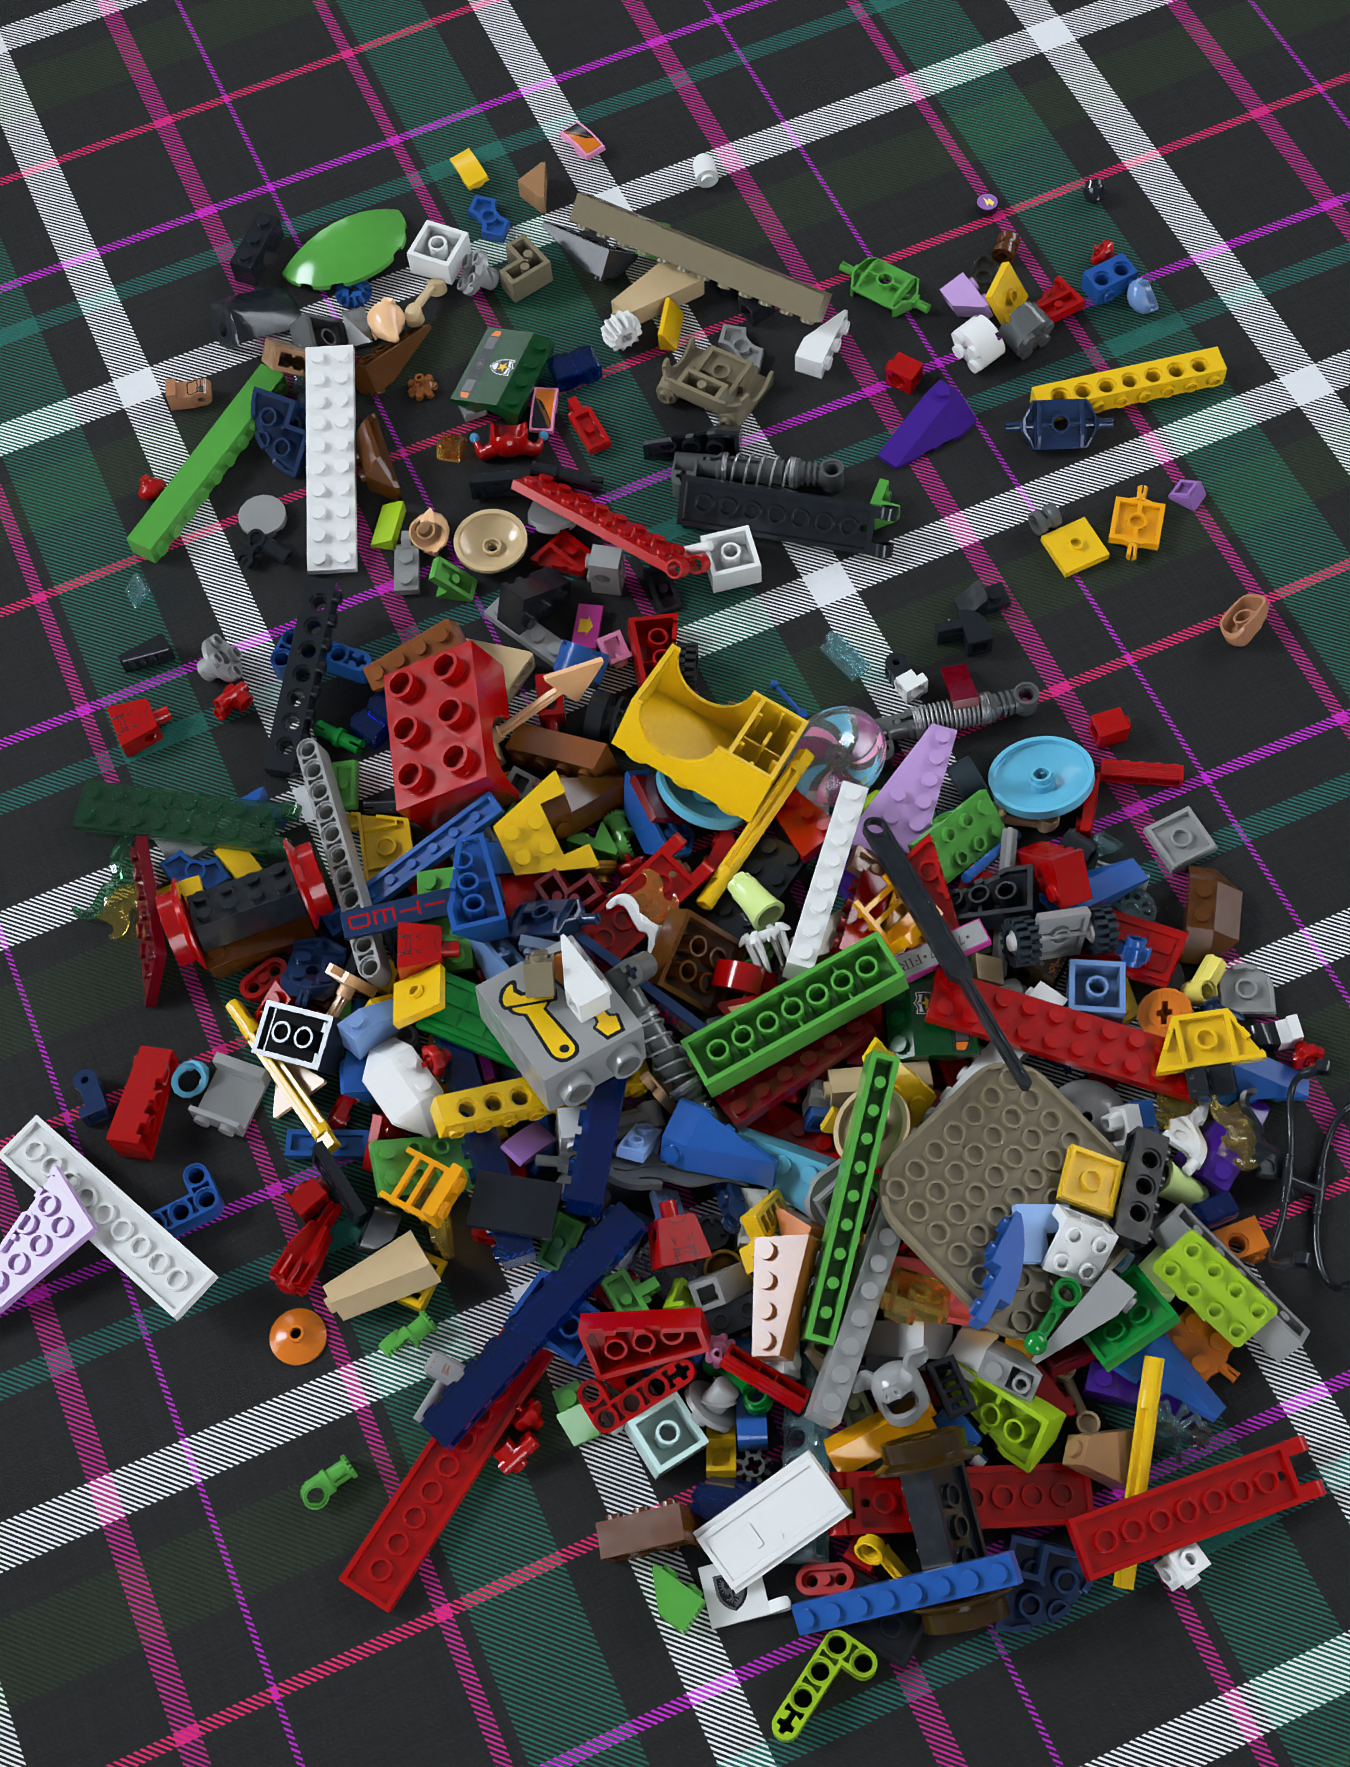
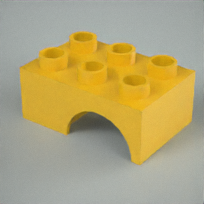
M672 643L632 698L611 744L624 750L633 761L648 764L671 777L672 781L680 788L693 790L716 803L725 814L738 816L750 823L786 765L809 721L755 690L745 701L734 705H720L703 699L685 682L679 667L681 648Z

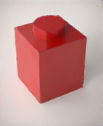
M1121 707L1091 715L1088 730L1098 750L1127 741L1129 731L1132 728L1128 715L1123 714Z

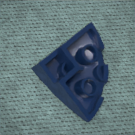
M254 386L251 399V417L255 419L257 432L254 434L260 448L267 452L273 460L272 463L278 469L294 478H298L306 465V404Z
M1006 1531L1002 1552L1014 1550L1024 1582L1016 1585L1006 1595L1010 1615L993 1623V1628L1006 1632L1030 1631L1033 1626L1047 1621L1053 1623L1072 1610L1071 1606L1082 1594L1089 1592L1095 1581L1086 1582L1075 1549Z

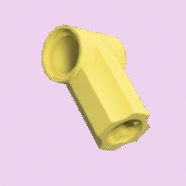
M1213 954L1206 955L1193 979L1181 986L1180 992L1187 996L1191 1006L1202 1005L1208 998L1218 996L1217 985L1227 966L1222 958L1216 957Z

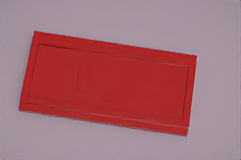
M1113 910L1112 914L1115 913L1117 916L1115 921L1119 922L1117 931H1120V936L1117 938L1120 942L1121 939L1126 940L1127 935H1137L1147 939L1146 947L1152 948L1150 960L1146 964L1142 963L1140 968L1126 966V978L1160 989L1167 988L1188 942L1189 933ZM1081 949L1080 954L1072 955L1070 959L1120 962L1122 956L1116 955V951L1090 956V954L1087 955L1085 953L1086 949Z

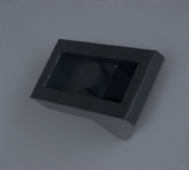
M980 579L975 581L954 600L958 610H973L982 616L1011 607V600L1002 582L984 587Z

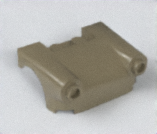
M691 336L682 357L675 365L671 366L669 358H665L662 364L663 376L656 388L658 399L665 404H674L678 398H681L719 415V425L741 426L774 385V371H770L767 377L758 374V369L753 366V362L714 345L708 346L706 350L700 349L695 346V337Z

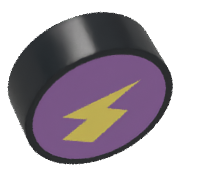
M983 193L976 198L975 209L980 215L991 216L998 211L999 200L996 195Z

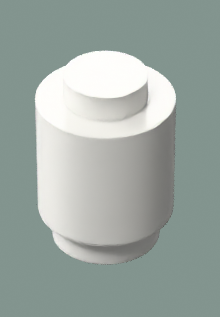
M706 153L697 155L693 162L697 184L702 188L714 186L719 179L714 159Z

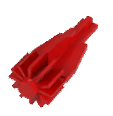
M331 1200L328 1201L317 1221L310 1220L289 1241L283 1254L278 1257L269 1272L270 1279L276 1281L275 1285L281 1291L293 1294L294 1296L298 1294L301 1297L307 1294L323 1265L333 1237L329 1233L342 1212L341 1205L335 1204Z

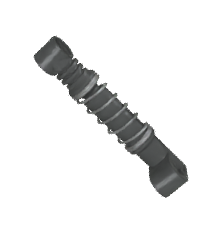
M675 452L671 471L672 493L677 500L680 498L681 481L684 474L725 481L729 480L731 482L732 480L742 481L744 484L745 481L755 482V485H758V482L768 483L769 487L774 483L781 484L782 488L785 485V481L789 483L790 488H799L804 486V483H806V486H810L812 483V486L816 487L818 484L819 487L829 493H836L844 486V464L835 458H828L821 462L820 465H818V462H814V465H812L810 461L806 464V461L792 456L785 463V460L781 459L780 456H777L775 459H769L767 455H764L762 458H756L754 454H751L749 457H743L741 453H738L736 456H730L729 452H720L718 455Z
M642 951L624 959L603 975L643 1025L645 1049L648 1052L646 1058L651 1057L656 1065L654 1071L659 1070L663 1076L662 1084L672 1083L673 1088L669 1095H671L673 1101L679 1102L681 1098H685L703 1105L713 1111V1117L726 1126L728 1124L726 1114L719 1108L709 1106L711 1101L710 1099L706 1101L707 1094L702 1095L701 1093L704 1091L702 1088L703 1081L699 1078V1075L694 1076L697 1071L691 1070L688 1066L687 1061L689 1058L682 1056L679 1051L681 1045L675 1044L671 1038L673 1032L665 1029L663 1025L665 1019L657 1016L660 1011H658L655 1005L649 1003L639 987L656 974L658 966L655 957L649 952ZM637 968L638 971L632 975L630 970Z

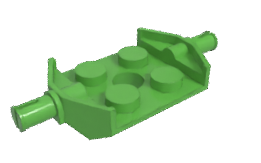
M868 257L855 266L845 261L840 264L839 270L852 277L850 296L853 297L854 292L892 310L893 318L910 311L912 308H916L926 314L930 311L931 304L920 300V295H918L919 278L877 257ZM889 280L890 283L882 284L879 281Z

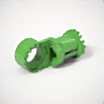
M615 809L614 812L613 810L611 811V814L607 813L604 816L603 822L609 826L612 832L611 838L618 849L619 861L622 863L626 861L624 855L629 853L631 859L635 857L634 852H630L632 851V848L629 849L631 845L627 844L634 835V831L625 820L624 810Z
M421 1310L419 1312L420 1316L411 1324L394 1330L380 1342L378 1347L388 1358L395 1354L393 1351L398 1352V1349H401L402 1345L404 1346L408 1340L415 1348H418L420 1346L419 1342L430 1332L439 1330L433 1320L429 1321L430 1317L425 1311Z
M344 1454L340 1456V1460L326 1470L321 1469L318 1474L305 1481L304 1485L302 1484L300 1496L307 1508L312 1510L323 1508L327 1504L329 1496L337 1491L338 1486L351 1477L354 1479L358 1477ZM321 1488L323 1492L319 1499L315 1501L307 1499V1494L311 1489Z

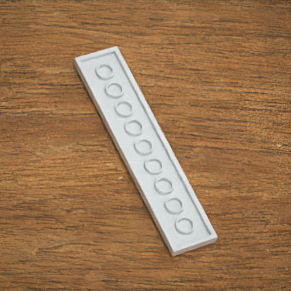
M353 345L305 347L307 572L309 575L358 572L355 348Z
M38 1115L0 1151V1159L35 1191L39 1187H44L51 1177L49 1172L54 1165L60 1167L99 1229L88 1240L175 1320L178 1321L218 1279L214 1272Z

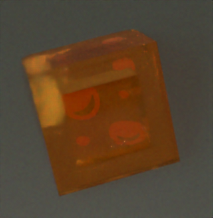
M443 434L437 443V459L459 463L467 438Z

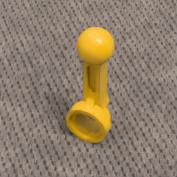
M865 1534L858 1539L854 1552L864 1563L869 1565L881 1564L893 1579L912 1574L891 1550L889 1544L887 1543L885 1546L884 1541L877 1535Z

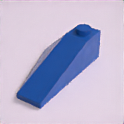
M483 832L457 838L453 861V876L450 882V897L447 903V913L453 935L481 943L510 937L504 907Z
M1268 1057L1264 1061L1234 1065L1239 1092L1249 1088L1257 1089V1094L1249 1098V1103H1256L1257 1099H1271L1274 1102L1287 1101L1290 1082L1300 1072ZM1310 1078L1302 1079L1298 1083L1294 1101L1308 1100ZM1238 1094L1200 1099L1198 1101L1229 1105L1231 1101H1236Z
M1166 1333L1113 1369L1127 1380L1137 1384L1138 1380H1141L1144 1355L1163 1358L1165 1361L1160 1391L1161 1397L1163 1394L1171 1395L1177 1398L1181 1407L1213 1423L1226 1409V1406Z

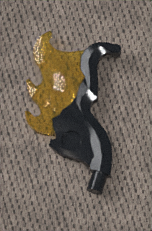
M1249 1088L1239 1092L1236 1102L1230 1107H1223L1218 1103L1217 1096H1212L1209 1104L1210 1112L1217 1123L1222 1125L1229 1134V1137L1222 1136L1221 1140L1230 1150L1237 1152L1241 1159H1234V1164L1244 1171L1256 1169V1176L1263 1180L1282 1179L1284 1153L1265 1140V1129L1249 1103V1098L1257 1094V1089ZM1294 1168V1176L1299 1177ZM1292 1187L1291 1197L1299 1196L1302 1192Z

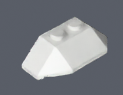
M391 1037L369 1051L362 1082L392 1125L410 1132L422 1134V1136L430 1139L438 1134L430 1112V1106L435 1096L444 1094L443 1089L429 1069L422 1067L421 1063L423 1061L414 1048L401 1040Z

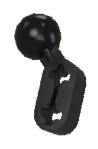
M374 1181V1190H375V1192L377 1193V1191H376V1186H375V1181ZM380 1198L379 1202L374 1201L358 1236L355 1251L371 1256L391 1243L400 1223L402 1210L395 1208L394 1205L383 1198Z

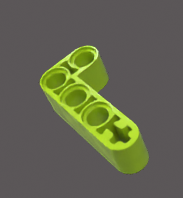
M833 1630L829 1632L772 1720L774 1737L782 1743L794 1741L840 1669H843L857 1680L867 1681L875 1675L877 1670L876 1655L844 1631ZM835 1638L843 1640L846 1645L845 1651L841 1654L832 1653L828 1647L831 1640ZM857 1658H868L872 1663V1668L866 1673L859 1672L854 1665ZM817 1665H823L828 1669L829 1676L826 1680L818 1681L813 1678L811 1674L812 1669ZM801 1691L809 1693L812 1698L811 1704L806 1708H800L794 1702L795 1695ZM790 1706L795 1714L803 1716V1718L799 1720L795 1716L791 1723V1728L794 1731L792 1733L786 1731L784 1734H781L778 1722L782 1721L785 1723L788 1720L791 1711L786 1709Z

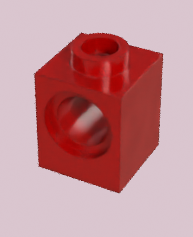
M898 352L894 359H890L885 366L886 384L911 395L923 379L924 363Z

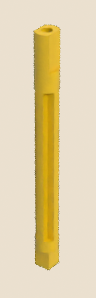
M807 748L797 751L760 805L751 822L747 824L697 898L696 903L702 909L712 910L727 888L728 883L736 875L815 758Z
M232 999L225 1008L238 1025L240 1032L249 1045L253 1047L259 1024L241 1001ZM256 1054L315 1141L318 1143L322 1140L332 1155L342 1145L287 1064L283 1061Z
M1144 1355L1125 1498L1147 1491L1165 1361L1163 1358ZM1137 1564L1115 1572L1113 1586L1134 1590Z

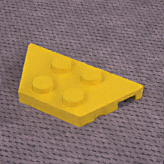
M1228 1008L1176 1015L1171 1017L1156 1069V1076L1192 1071L1194 1067L1200 1066L1209 1068L1226 1064L1237 1065L1264 1061L1267 1056L1266 1052L1263 1049L1260 1050L1252 1041L1250 1033L1238 1024L1236 1017Z

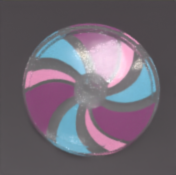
M849 706L832 707L808 719L809 723L789 757L786 767L799 749L807 748L815 758L794 788L811 802L823 806H835L843 780L870 788L880 775L886 758V740L877 722L863 710Z

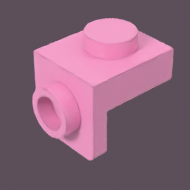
M620 629L596 639L600 652L611 656L607 668L614 666L615 669H619L630 664L628 659L633 657L632 651L629 652Z

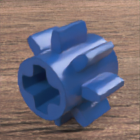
M1127 935L1126 940L1121 939V942L1117 945L1115 954L1122 956L1120 962H1126V966L1140 968L1142 963L1146 964L1150 960L1152 948L1146 947L1147 939L1137 935Z

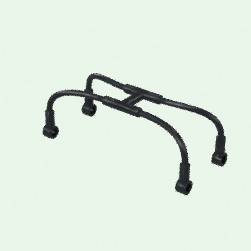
M1317 1059L1314 1065L1303 1068L1296 1074L1288 1087L1286 1102L1287 1153L1284 1154L1279 1203L1281 1206L1268 1259L1269 1264L1275 1269L1311 1268L1312 1254L1308 1252L1295 1251L1293 1256L1282 1258L1280 1261H1276V1253L1288 1205L1291 1203L1292 1187L1313 1195L1311 1216L1313 1217L1312 1240L1318 1273L1329 1289L1347 1294L1350 1293V1281L1342 1282L1340 1285L1335 1284L1330 1280L1325 1271L1320 1248V1218L1323 1217L1328 1170L1326 1162L1329 1148L1338 1125L1350 1111V1102L1338 1112L1327 1131L1320 1154L1319 1166L1316 1167L1315 1182L1311 1183L1294 1176L1296 1158L1294 1155V1095L1296 1087L1302 1079H1309L1318 1075L1330 1076L1332 1074V1061Z

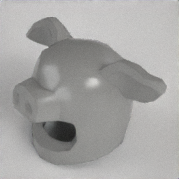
M924 1345L920 1348L912 1349L905 1353L903 1361L895 1360L885 1363L874 1373L868 1370L858 1372L852 1387V1393L855 1394L871 1389L881 1413L889 1424L898 1427L912 1425L920 1419L930 1403L928 1390L917 1369L928 1359V1346ZM912 1397L915 1398V1405L909 1411L902 1414L892 1413L901 1402Z

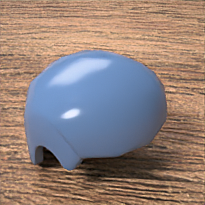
M1140 277L1129 284L1127 300L1135 312L1144 315L1157 310L1159 306L1149 282L1146 279L1142 280L1143 277Z

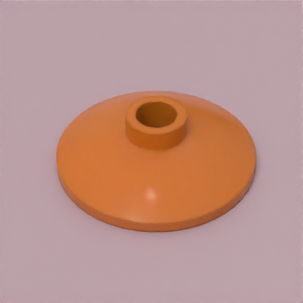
M303 1308L289 1310L282 1314L273 1324L270 1331V1346L275 1356L288 1365L299 1366L307 1364L316 1359L323 1351L327 1341L326 1326L321 1317L311 1310ZM301 1330V1335L298 1338H292L293 1331Z

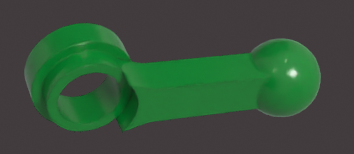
M1065 1277L1053 1285L1051 1291L1052 1299L1047 1312L1036 1330L1028 1333L1024 1338V1347L1029 1354L1041 1355L1046 1351L1048 1347L1047 1337L1063 1310L1075 1307L1082 1300L1083 1290L1076 1280ZM1061 1287L1067 1288L1071 1292L1072 1301H1065L1060 1297L1059 1289Z
M705 1357L703 1358V1371L709 1376L729 1378L743 1395L742 1400L747 1412L752 1415H762L771 1409L773 1405L772 1397L759 1391L749 1383L742 1381L739 1377L722 1367L715 1369L713 1362L707 1363ZM756 1393L764 1394L763 1399L759 1402L750 1401L752 1395Z

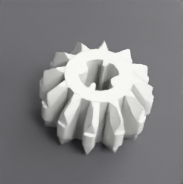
M619 310L616 315L611 314V318L604 320L605 325L600 328L604 342L615 351L619 349L624 351L627 346L632 347V343L639 341L638 336L642 334L640 321L628 310L624 312Z

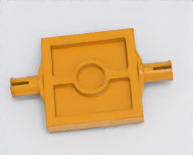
M1143 485L1137 487L1136 497L1124 498L1116 496L1108 543L1128 546L1126 559L1130 560L1132 552L1131 561L1136 560L1138 548L1158 551L1166 504L1146 499L1148 487L1145 485L1143 493H1141Z

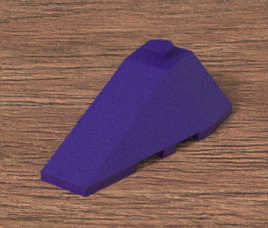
M940 379L922 397L881 449L877 457L897 470L921 458V454L931 449L937 450L942 447L943 443L962 437L976 423L977 419L960 392Z
M1257 1099L1256 1103H1250V1106L1263 1125L1271 1107ZM1236 1102L1200 1130L1207 1144V1155L1200 1170L1196 1169L1190 1175L1207 1187L1209 1195L1215 1199H1219L1228 1192L1249 1154L1250 1136L1246 1127V1120L1238 1111ZM1178 1151L1172 1162L1182 1170L1188 1158L1184 1153Z
M1098 1360L1091 1361L1087 1366L1081 1398L1137 1411L1141 1380H1138L1137 1384L1113 1369L1107 1373ZM1163 1394L1162 1397L1160 1396L1157 1417L1200 1426L1201 1416L1181 1407L1177 1398L1171 1395Z

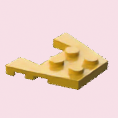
M556 771L548 775L493 826L515 876L548 873L554 868L558 871H568L599 866L590 844L563 854L542 809L541 804L566 793Z
M360 812L346 813L351 832L359 831L366 882L413 848L411 826L408 818L377 814L376 816L361 815Z
M874 1037L862 1060L864 1063L865 1056L872 1050L892 1056L896 1055L890 1052L878 1038ZM900 1061L893 1090L902 1096L908 1106L910 1133L914 1127H918L935 1100L936 1095L920 1077ZM832 1105L820 1125L822 1132L833 1134L839 1108Z

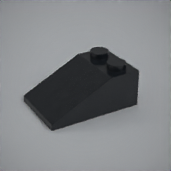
M267 1000L251 1053L336 1076L344 1049L337 1026L342 1019Z

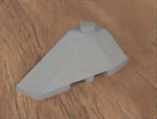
M1108 1268L1048 1339L1046 1351L1041 1355H1035L1031 1361L1035 1364L1039 1363L1114 1318L1121 1310L1127 1314L1137 1302L1133 1297L1136 1291Z

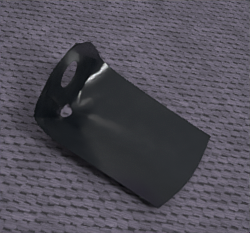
M279 286L222 297L211 304L212 326L218 342L226 349H233L253 339L290 330L289 325L302 315L296 302ZM228 306L233 308V312L231 314H229L227 311ZM221 322H224L226 325L227 333L225 337L220 332Z

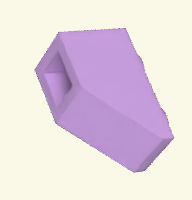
M963 272L940 289L945 301L957 317H973L975 315L978 317L983 315L986 318H991L993 316L990 305L985 299L986 294L980 295L978 292L980 288L972 277L968 279Z

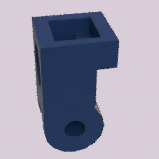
M83 1069L77 1072L73 1078V1085L82 1096L85 1105L78 1108V1112L86 1126L89 1127L113 1117L104 1087L96 1074L90 1069Z

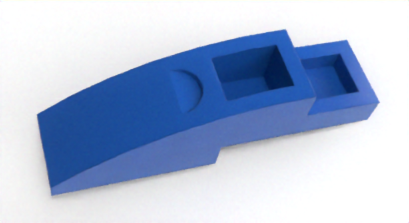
M1015 1211L1008 1217L1004 1216L996 1227V1232L999 1234L995 1242L991 1241L983 1254L986 1260L982 1268L989 1271V1273L982 1282L981 1288L984 1291L981 1297H977L973 1301L968 1312L971 1314L968 1325L976 1330L988 1324L995 1308L1001 1311L1008 1307L1017 1290L1022 1272L1025 1247L1022 1214L1018 1211Z

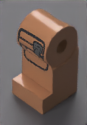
M175 378L165 379L166 398L171 411L197 408L209 405L212 402V386L208 379L196 378L192 381L176 382Z

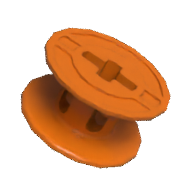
M1161 988L1152 991L1143 998L1138 1006L1137 1019L1143 1031L1166 1038L1172 1016L1195 1012L1191 1007L1190 1000L1184 993L1177 989Z

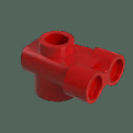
M240 681L236 685L230 683L226 686L223 693L213 701L216 707L213 713L217 719L223 721L235 708L240 712H244L250 707L254 697L249 693L248 685Z
M530 1430L516 1444L511 1438H507L493 1453V1456L498 1460V1467L506 1475L511 1471L517 1474L528 1463L526 1457L531 1455L540 1446V1441Z

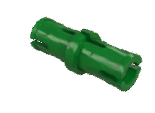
M319 720L316 723L324 731L314 727V735L332 742V745L337 748L341 746L356 755L362 753L363 750L354 745L356 744L364 748L365 740L348 734L347 730L342 727H333L323 720Z

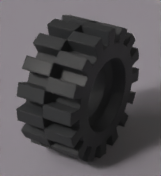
M677 642L676 646L681 648L679 654L681 674L687 685L691 689H696L699 658L698 643Z

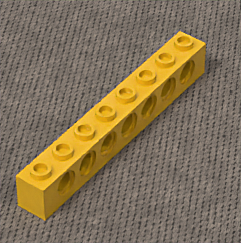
M1217 346L1035 386L1031 390L1030 403L1032 400L1087 398L1094 412L1099 413L1103 410L1122 408L1130 404L1145 403L1153 399L1168 398L1180 393H1190L1198 389L1216 387L1224 383L1227 367ZM1057 417L1055 418L1054 422L1062 420L1064 418Z
M643 1060L641 1067L634 1074L622 1079L624 1082L617 1080L615 1076L599 1084V1088L595 1087L592 1095L577 1106L594 1105L601 1102L615 1103L624 1097L631 1096L632 1098L643 1096L646 1094L648 1087L639 1077L647 1071L650 1072L646 1060ZM521 1077L435 1096L430 1106V1112L439 1138L450 1137V1139H457L473 1131L483 1133L495 1126L503 1125V1127H510L522 1120L536 1121L548 1114L555 1113L556 1115L557 1108L549 1112L526 1079ZM513 1100H518V1101H520V1102L522 1103V1105H518V1104L514 1103ZM563 1104L562 1106H560V1107H558V1108H564V1107H570V1106H567L566 1104ZM487 1106L494 1107L496 1111L488 1109ZM460 1112H466L470 1117H465Z

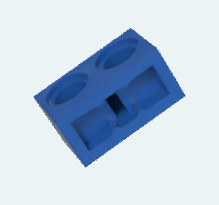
M1121 253L1084 271L1081 289L1097 307L1103 303L1110 302L1123 293H1127L1129 284L1137 279L1139 271Z

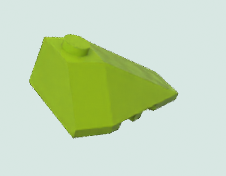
M956 1360L961 1367L975 1377L972 1382L966 1379L965 1381L978 1407L971 1414L979 1422L980 1430L984 1434H989L999 1446L997 1450L1004 1458L1025 1472H1031L1056 1441L1067 1414L1034 1395L1030 1403L976 1376L977 1371ZM947 1371L946 1376L950 1375L951 1372ZM953 1380L943 1385L945 1386V1388H947L949 1386L955 1385L956 1382L955 1380ZM957 1390L950 1394L955 1397L962 1393L960 1390ZM965 1400L958 1402L961 1407L967 1405Z

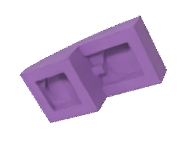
M536 1121L517 1132L503 1143L500 1148L521 1167L532 1162L536 1158V1154L551 1148L557 1139Z

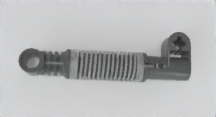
M1022 682L1014 689H1010V693L1008 690H1005L1003 693L1001 691L997 692V695L989 691L977 693L980 704L978 706L954 710L951 701L949 703L946 699L945 703L941 701V705L937 701L936 705L932 703V707L928 703L927 707L923 705V709L919 705L918 708L915 706L905 709L904 713L872 719L879 727L880 735L874 748L866 757L876 748L881 734L883 735L885 745L882 749V756L879 753L868 764L871 768H874L884 758L880 772L889 770L894 763L893 741L906 738L918 740L932 723L961 730L962 728L966 729V727H975V725L983 726L988 723H994L1001 715L1002 717H1006L1007 714L1011 716L1013 712L1020 716H1030L1037 709L1040 695L1039 689L1031 682ZM1022 697H1027V698H1029L1030 700H1029V701H1024V700H1022V699H1020V698H1022Z

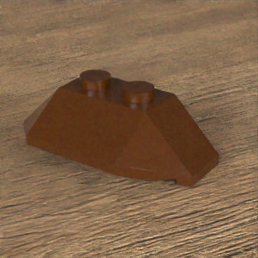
M371 413L363 420L356 433V464L361 462L362 467L358 468L361 481H367L369 490L396 502L403 501L400 486L376 413Z
M1188 866L1182 931L1189 933V938L1181 955L1180 965L1199 967L1206 955L1213 954L1220 958L1239 942L1243 892L1216 869Z

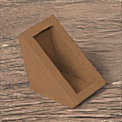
M545 162L539 163L517 180L520 197L541 213H546L548 178Z

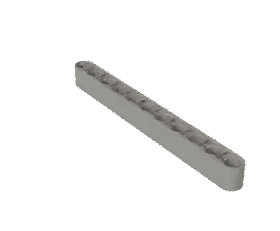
M304 739L297 746V757L341 912L372 906L329 754L314 739ZM381 933L349 940L360 976L375 987L387 985L391 980L392 970Z

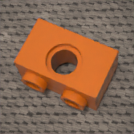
M1255 1215L1212 1232L1229 1250V1243L1238 1244L1242 1252H1231L1242 1263L1248 1262L1249 1265L1264 1260V1255H1266L1270 1248V1244Z

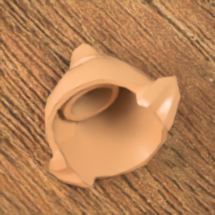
M382 298L381 302L375 304L367 314V323L371 329L373 339L376 341L380 338L392 343L399 342V335L405 326V314L393 298Z
M431 508L417 517L409 527V536L413 544L424 550L425 553L438 557L439 551L446 545L449 539L450 528L447 520L442 514L433 512Z

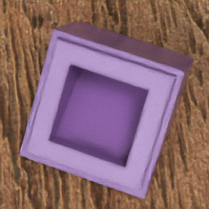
M1180 479L1168 497L1190 510H1196L1205 498L1206 492L1201 481Z

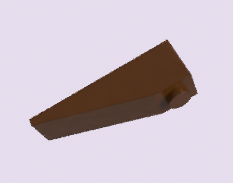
M558 775L566 793L541 804L557 840L574 835L602 819L607 813H611L612 810L614 811L624 806L625 775H602L601 777L589 778L587 775H579L578 778H567L565 775ZM543 780L532 783L533 789L536 786H538Z
M307 914L304 917L204 952L202 945L201 948L209 971L218 980H221L264 962L268 958L276 957L293 949L294 940L317 936Z

